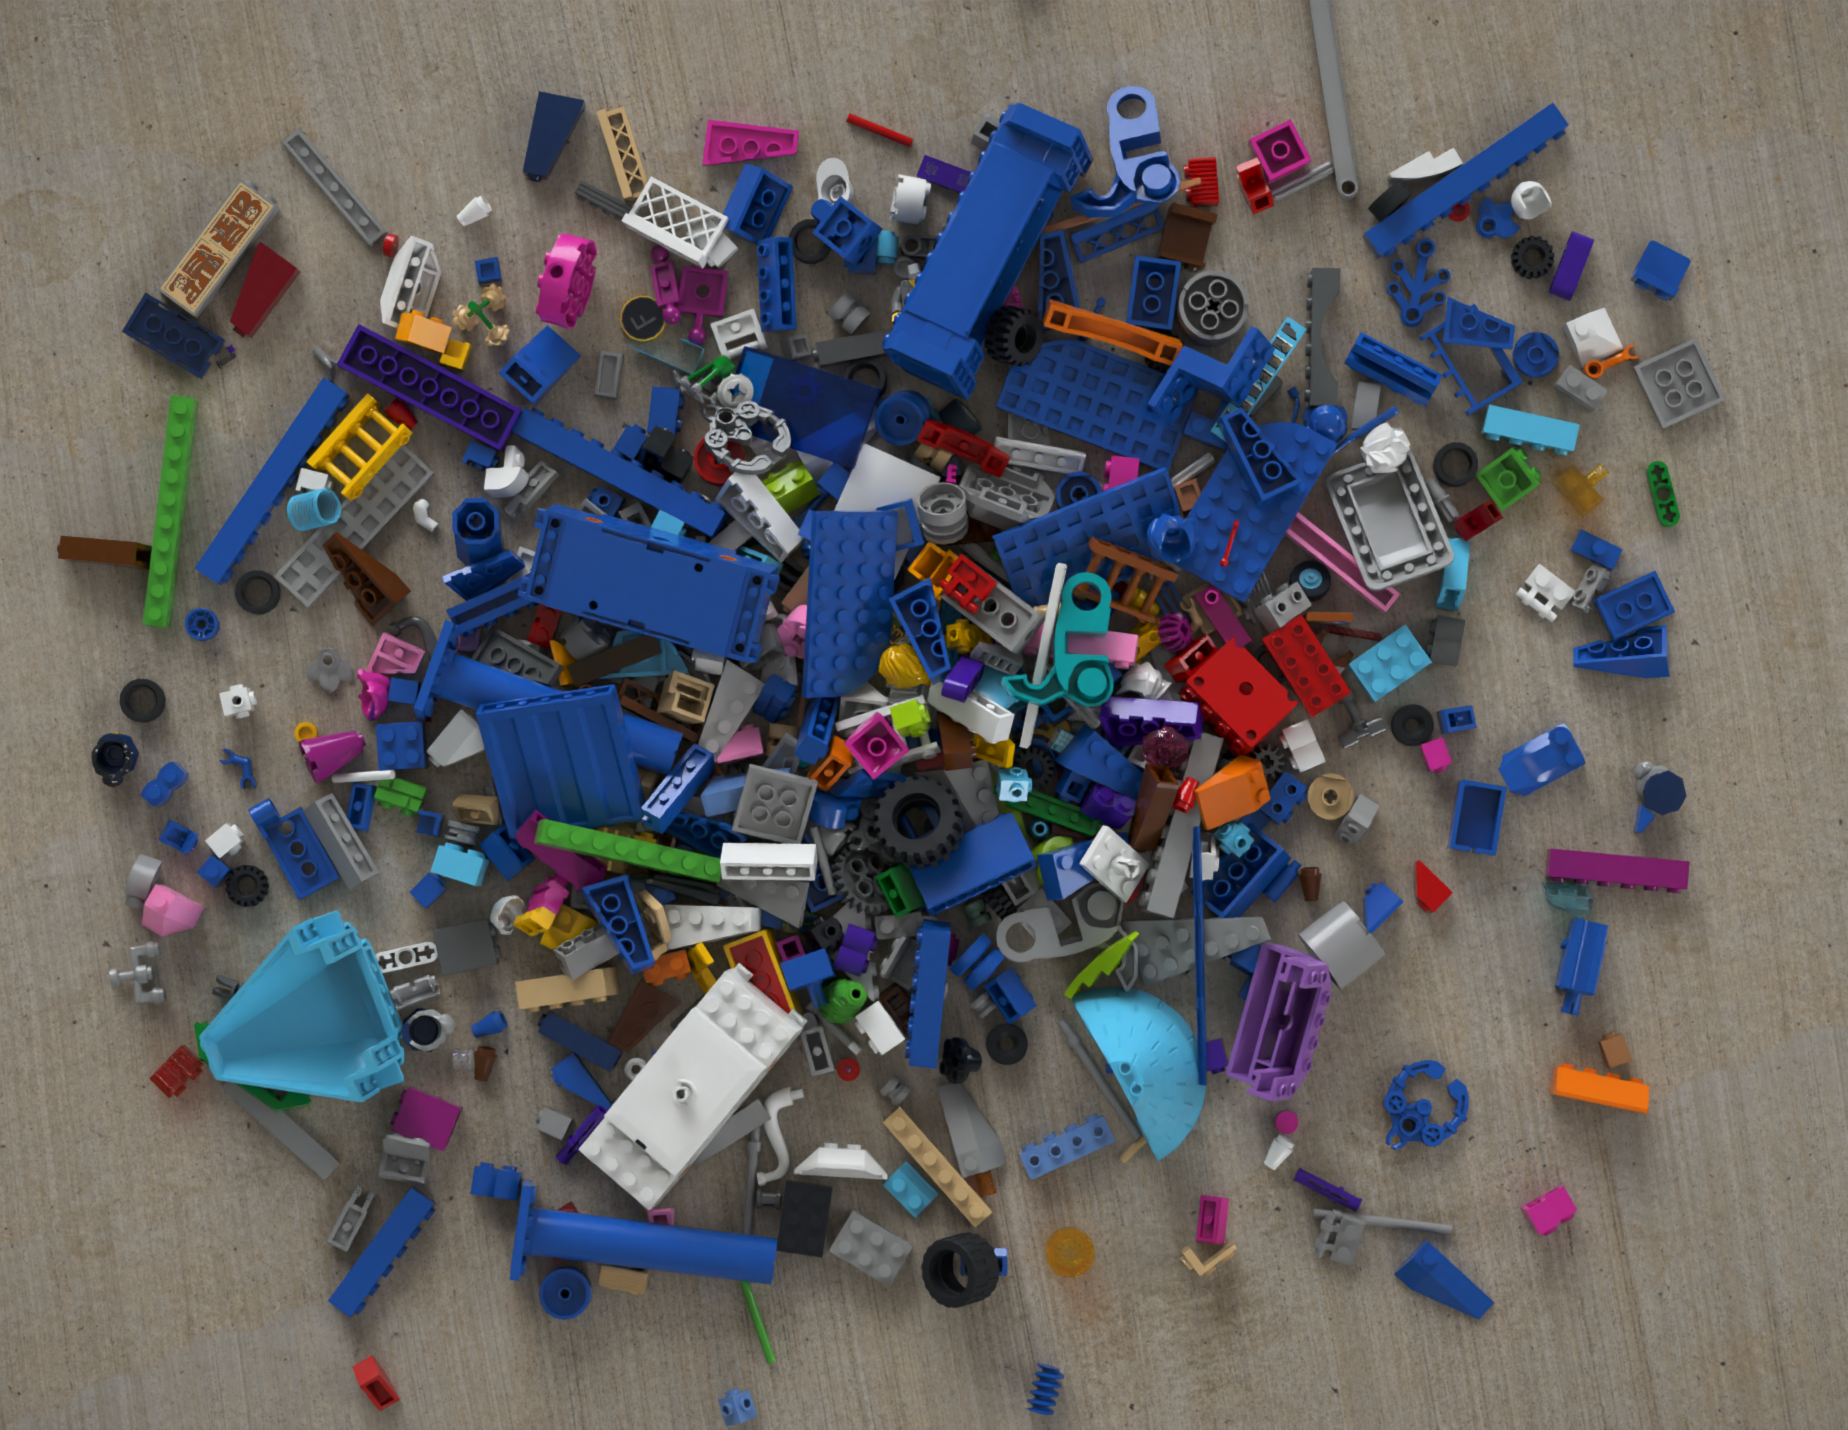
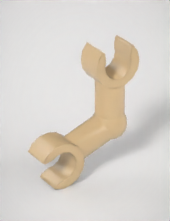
M1191 596L1189 598L1192 603L1191 607H1188L1184 600L1180 602L1182 610L1188 612L1192 620L1190 629L1193 631L1191 633L1193 639V634L1203 625V620L1196 609L1197 600Z

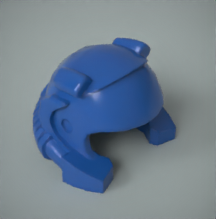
M1321 405L1316 409L1305 408L1302 418L1304 426L1335 443L1343 439L1347 432L1346 420H1348L1343 406L1336 408L1332 405Z

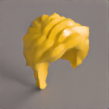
M899 644L883 652L878 672L886 678L888 685H894L898 689H908V687H915L919 684L931 687L932 682L913 646Z

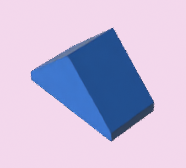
M1472 705L1437 712L1441 735L1477 728Z

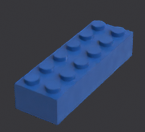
M924 919L923 926H918L916 945H921V949L916 948L914 968H919V970L914 971L912 991H916V994H911L909 1013H914V1016H909L907 1036H912V1039L907 1038L905 1058L909 1059V1066L937 1069L952 922Z

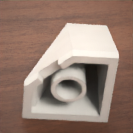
M461 709L426 751L430 754L428 759L436 767L442 765L447 768L484 752L485 747L478 722Z

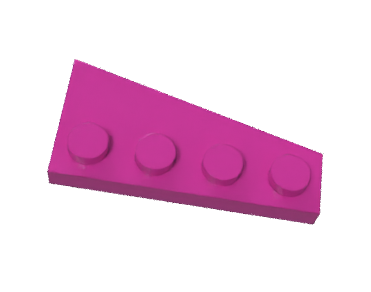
M708 120L702 165L710 166L797 155L799 130Z

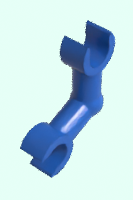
M229 749L222 750L230 754V759L228 761L219 760L221 763H233L242 766L243 778L240 781L241 788L245 789V781L247 779L252 781V787L255 788L257 782L252 777L251 759L235 755Z

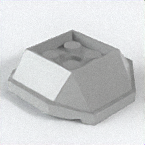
M970 463L959 485L966 496L969 516L1005 531L1048 514L1055 498L1050 487L1044 481L1045 478L1041 470L1007 464L1001 478L979 469V464Z

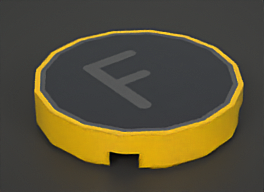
M638 296L630 299L621 311L620 322L623 331L629 338L636 341L648 342L656 339L663 332L666 324L662 316L664 309L660 310L656 299L649 296Z

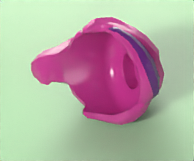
M360 668L357 672V678L363 685L362 694L358 695L362 702V713L367 716L369 721L377 720L388 708L391 681L382 674L366 672Z

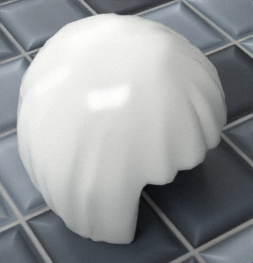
M1533 181L1520 183L1514 190L1511 198V205L1515 214L1522 219H1533L1547 211L1552 205L1547 191L1539 183Z

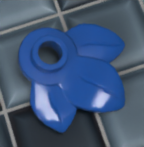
M1487 197L1479 205L1478 213L1480 219L1476 224V230L1481 237L1492 238L1496 235L1501 238H1508L1519 230L1520 226L1510 221L1513 214L1511 202L1495 205ZM1484 224H1490L1492 229L1486 231L1483 227Z

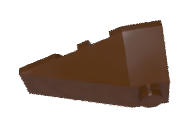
M335 532L322 545L335 569L341 571L346 581L343 583L347 590L350 589L356 599L354 601L355 606L372 626L411 592L397 574L339 533Z

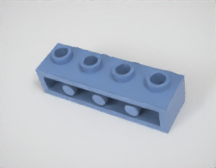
M1097 1113L1085 1118L1086 1123L1080 1126L1074 1123L1063 1128L1065 1133L1058 1136L1052 1133L1042 1138L1044 1142L1035 1146L1033 1142L1022 1147L1023 1152L1019 1153V1156L1030 1180L1115 1142L1103 1115L1099 1117Z

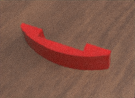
M926 420L916 440L936 450L941 447L979 464V469L1001 478L1010 460L1007 454L983 439L956 427L936 421Z

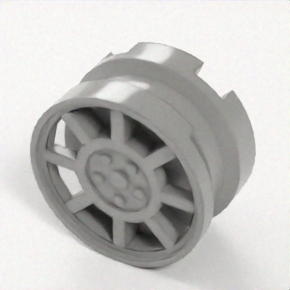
M448 820L447 826L449 830L444 838L476 845L477 839L475 837L479 833L480 827Z

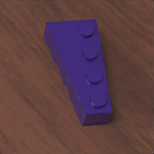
M1109 697L1108 701L1101 704L1099 716L1112 747L1196 740L1202 737L1204 717L1199 704L1196 702Z

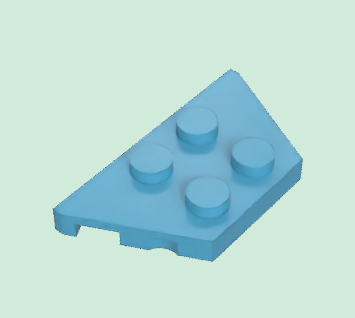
M618 631L612 647L645 634L635 631ZM657 638L662 653L599 679L669 675L672 670L689 674V671L674 644Z

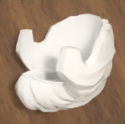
M512 895L503 897L494 904L490 920L497 927L500 934L509 935L514 930V925L512 924L515 918L525 914L523 910L525 906L524 901L518 896Z

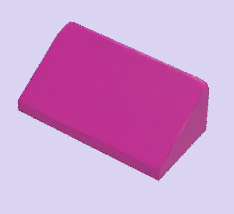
M1201 1195L1196 1235L1197 1242L1224 1244L1228 1198Z

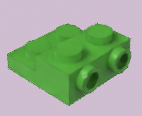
M1516 446L1475 474L1502 512L1542 484L1540 481L1542 475L1535 466L1532 468L1526 461L1529 459L1528 455L1522 448L1517 449Z

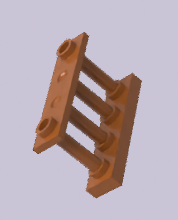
M1091 536L1087 545L1092 550L1093 557L1086 572L1095 574L1101 559H1104L1105 556L1113 559L1114 564L1106 579L1110 590H1112L1122 567H1125L1127 564L1132 566L1134 570L1121 600L1112 597L1110 607L1133 615L1136 620L1142 623L1149 621L1155 624L1157 619L1150 612V609L1163 582L1169 580L1175 583L1178 576L1176 570L1172 566ZM1148 572L1153 574L1155 579L1142 607L1129 604L1142 575ZM1080 584L1072 590V595L1078 599L1085 600L1088 598L1100 603V593L1089 589L1090 584Z

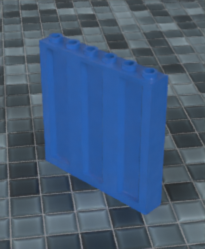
M615 684L480 704L475 715L510 839L515 837L519 827L535 810L549 820L588 829H594L602 825L616 826L623 822L637 823L645 816L641 814V807L646 800Z

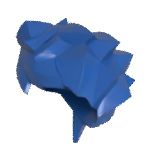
M1162 514L1159 518H1155L1148 526L1146 545L1151 549L1153 558L1169 563L1179 562L1182 558L1186 559L1189 557L1194 548H1196L1195 543L1200 541L1198 538L1200 529L1196 526L1194 518L1183 519L1179 515L1170 516Z

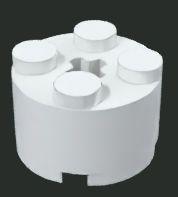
M898 174L896 180L901 182L898 183V187H894L890 212L895 214L890 216V220L918 225L919 222L925 219L927 206H923L926 197L929 196L931 184L926 183V179Z

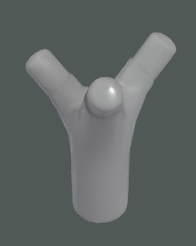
M317 346L312 352L321 361L328 374L329 381L332 382V366H338V361L330 358L320 346Z

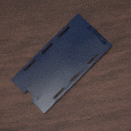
M146 292L122 330L124 334L200 379L204 378L211 366V363L208 362L211 355L217 356L226 341ZM161 304L164 307L168 308L170 311L168 312L167 310L163 309L158 305ZM179 316H181V317H183L184 319L188 320L189 323H187V322H185L184 320L180 319ZM198 328H201L210 334L207 335L204 332L200 331ZM140 337V338H142L143 340L147 341V342L150 343V344L148 345V344L144 343L143 341L139 340L138 338ZM160 349V350L164 351L165 353L169 354V357L166 356L165 354L161 353V352L158 351V350ZM178 361L189 366V368H186L185 366L181 365L180 363H178Z

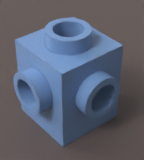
M735 1388L725 1392V1397L718 1399L726 1426L740 1424L757 1417L749 1390L740 1392L739 1388Z

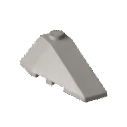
M949 1083L937 1087L962 1177L982 1173L1007 1164L1001 1141L962 1084Z

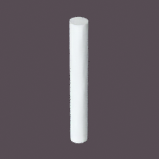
M394 770L332 775L333 783L390 780L395 778Z

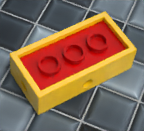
M771 928L723 945L731 968H735L738 963L742 964L753 974L749 981L786 1013L789 1014L792 1009H795L800 1015L804 1014L796 992H792L788 988L780 964L783 960Z

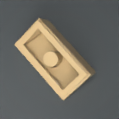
M460 794L452 803L459 822L485 825L498 824V797Z

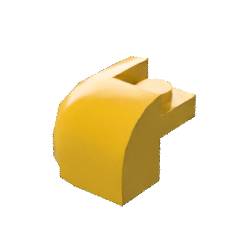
M562 904L549 930L544 932L540 945L554 951L564 941L573 939L580 935L582 931L590 929L599 923L597 920Z

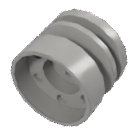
M943 482L925 487L917 498L922 536L929 542L944 545L962 539L969 528L964 491L957 485Z

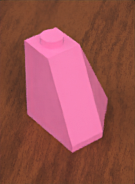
M155 884L144 904L142 926L161 937L192 929L197 924L205 907L166 885Z

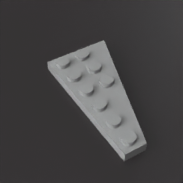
M1263 917L1203 919L1204 964L1271 939ZM1194 918L1121 921L1124 932L1127 935L1134 931L1139 933L1134 942L1138 945V968L1145 986L1195 968Z

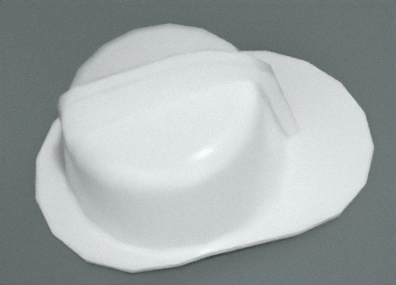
M828 158L823 161L816 175L818 199L827 200L834 205L841 196L851 202L854 190L849 181L846 165L837 158Z

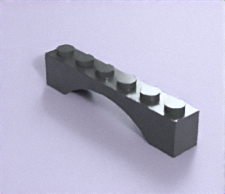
M1312 268L1311 274H1307L1306 285L1307 288H1311L1310 297L1306 298V311H1310V320H1306V333H1310V342L1305 344V356H1309V365H1305V379H1309V388H1305L1304 402H1308V408H1317L1321 405H1332L1336 408L1338 406V382L1331 374L1323 356L1321 330L1326 311L1340 292L1341 268Z

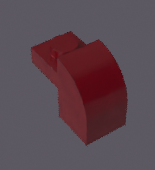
M1492 499L1453 523L1457 534L1464 541H1468L1503 519V516Z

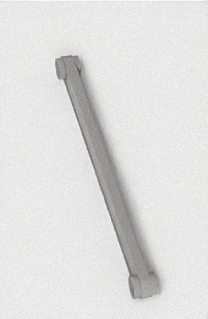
M1308 0L1337 193L1342 199L1350 200L1358 192V182L1330 0ZM1350 184L1354 189L1353 193H1344L1342 185Z

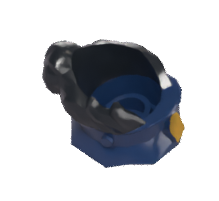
M110 732L103 735L94 747L91 756L92 765L95 773L102 776V782L105 785L116 787L123 782V776L134 770L139 752L130 736L120 734L119 732Z

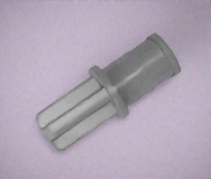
M1437 477L1428 481L1426 487L1435 501L1433 503L1434 506H1438L1447 522L1457 519L1459 514L1449 499L1450 495L1445 493Z

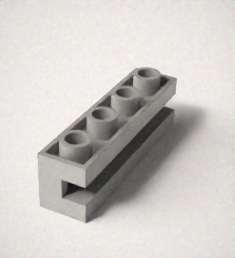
M333 793L315 801L303 811L349 891L366 883L379 873Z
M638 910L646 936L648 937L650 936V932L647 927L644 915L640 910ZM600 924L582 931L580 935L571 940L564 941L559 947L554 949L556 957L562 961L559 964L561 971L572 980L618 954Z

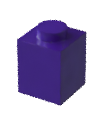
M1218 1038L1206 1042L1207 1071H1211L1212 1075L1226 1071L1225 1067L1228 1066L1229 1060L1223 1039Z

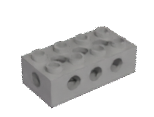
M995 578L993 579L998 584L985 601L978 597L974 599L973 602L979 606L975 614L971 613L968 609L964 610L959 606L957 600L943 593L942 599L1018 656L1045 621V617ZM962 584L958 587V590L964 595L969 591ZM996 603V609L991 612L992 605ZM1014 617V622L1008 626L1009 619Z

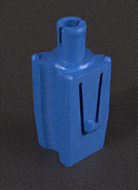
M1571 918L1566 938L1560 944V948L1563 950L1555 981V988L1565 991L1561 1007L1562 1013L1579 1016L1582 995H1595L1605 952L1608 925Z

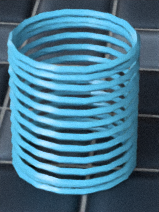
M328 488L294 495L290 498L287 505L288 519L292 526L299 531L332 525L338 521L341 512L337 495ZM323 501H324V503H325V505H326L327 516H326V511H325V506H324V504H323ZM326 501H327V503H328V505H329V511H330L329 519H328V513H329V512H328V506H327V504H326Z

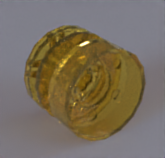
M1064 1226L1055 1230L1049 1236L1045 1245V1256L1049 1266L1056 1274L1063 1277L1075 1278L1084 1274L1094 1261L1095 1249L1092 1241L1083 1230L1077 1227ZM1067 1247L1077 1250V1253L1073 1254L1072 1259H1069L1068 1255H1064Z

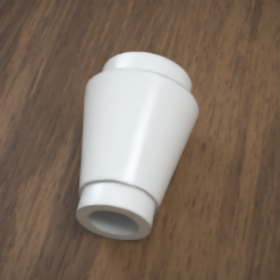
M481 195L478 198L474 197L457 215V218L465 227L489 216L488 213L492 211V208Z
M1279 1134L1277 1138L1274 1137L1264 1164L1276 1170L1294 1151L1292 1148L1295 1143L1282 1134Z

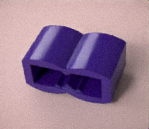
M1095 784L1083 797L1080 811L1089 818L1101 820L1109 827L1121 829L1134 816L1136 802L1126 795L1116 794L1104 785Z
M849 923L833 968L860 977L861 972L866 974L870 964V960L866 958L869 951L874 952L878 941L874 937L875 932Z

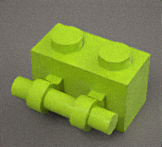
M801 459L794 463L789 462L785 465L784 469L775 474L774 472L768 474V478L761 481L787 514L821 495Z

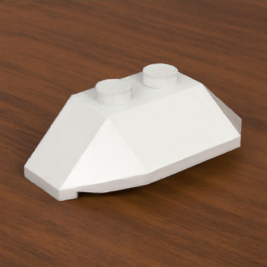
M410 236L395 255L380 299L383 324L398 329L402 312L412 313V310L425 313V318L428 316L441 276L440 266L432 243Z
M824 1143V1147L817 1148L794 1169V1174L883 1180H887L888 1177L887 1172L866 1149H861L859 1144H847V1148H838V1143Z

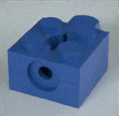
M841 196L834 205L827 200L819 199L811 207L812 216L819 222L813 234L853 265L857 264L883 229Z

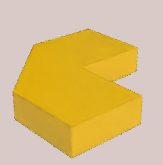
M700 942L688 951L689 959L694 961L693 977L706 995L717 981L707 967L714 960L703 943Z

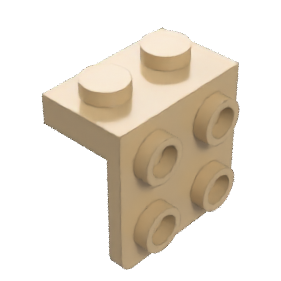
M1230 1242L1201 1263L1191 1248L1186 1246L1180 1250L1183 1255L1180 1260L1189 1271L1194 1269L1199 1276L1202 1274L1208 1276L1217 1269L1215 1265L1221 1260L1226 1262L1235 1255L1234 1250L1237 1247Z

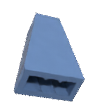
M792 767L773 769L793 774ZM747 772L713 776L701 794L706 817L737 810Z

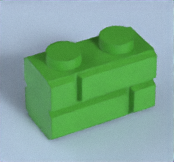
M395 777L394 779L379 781L374 799L379 800V806L391 809L393 805L401 808L399 813L413 817L414 813H419V809L422 810L429 788Z

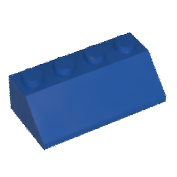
M1252 823L1248 826L1250 829L1248 834L1254 841L1248 851L1243 853L1240 858L1233 853L1230 855L1224 853L1219 859L1218 871L1213 873V880L1206 879L1202 881L1203 905L1218 918L1241 917L1292 859L1281 846Z

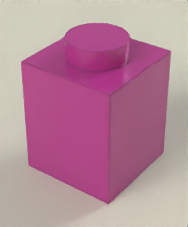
M1443 737L1419 745L1428 772L1434 770L1435 774L1448 770L1447 765L1451 764L1452 761Z

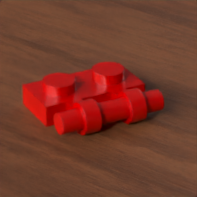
M960 554L947 571L954 578L950 583L946 579H942L938 586L944 590V594L948 597H953L957 600L961 608L964 610L968 609L971 613L975 614L979 609V606L973 602L976 596L985 601L998 582L966 556ZM960 584L969 590L966 595L958 590Z

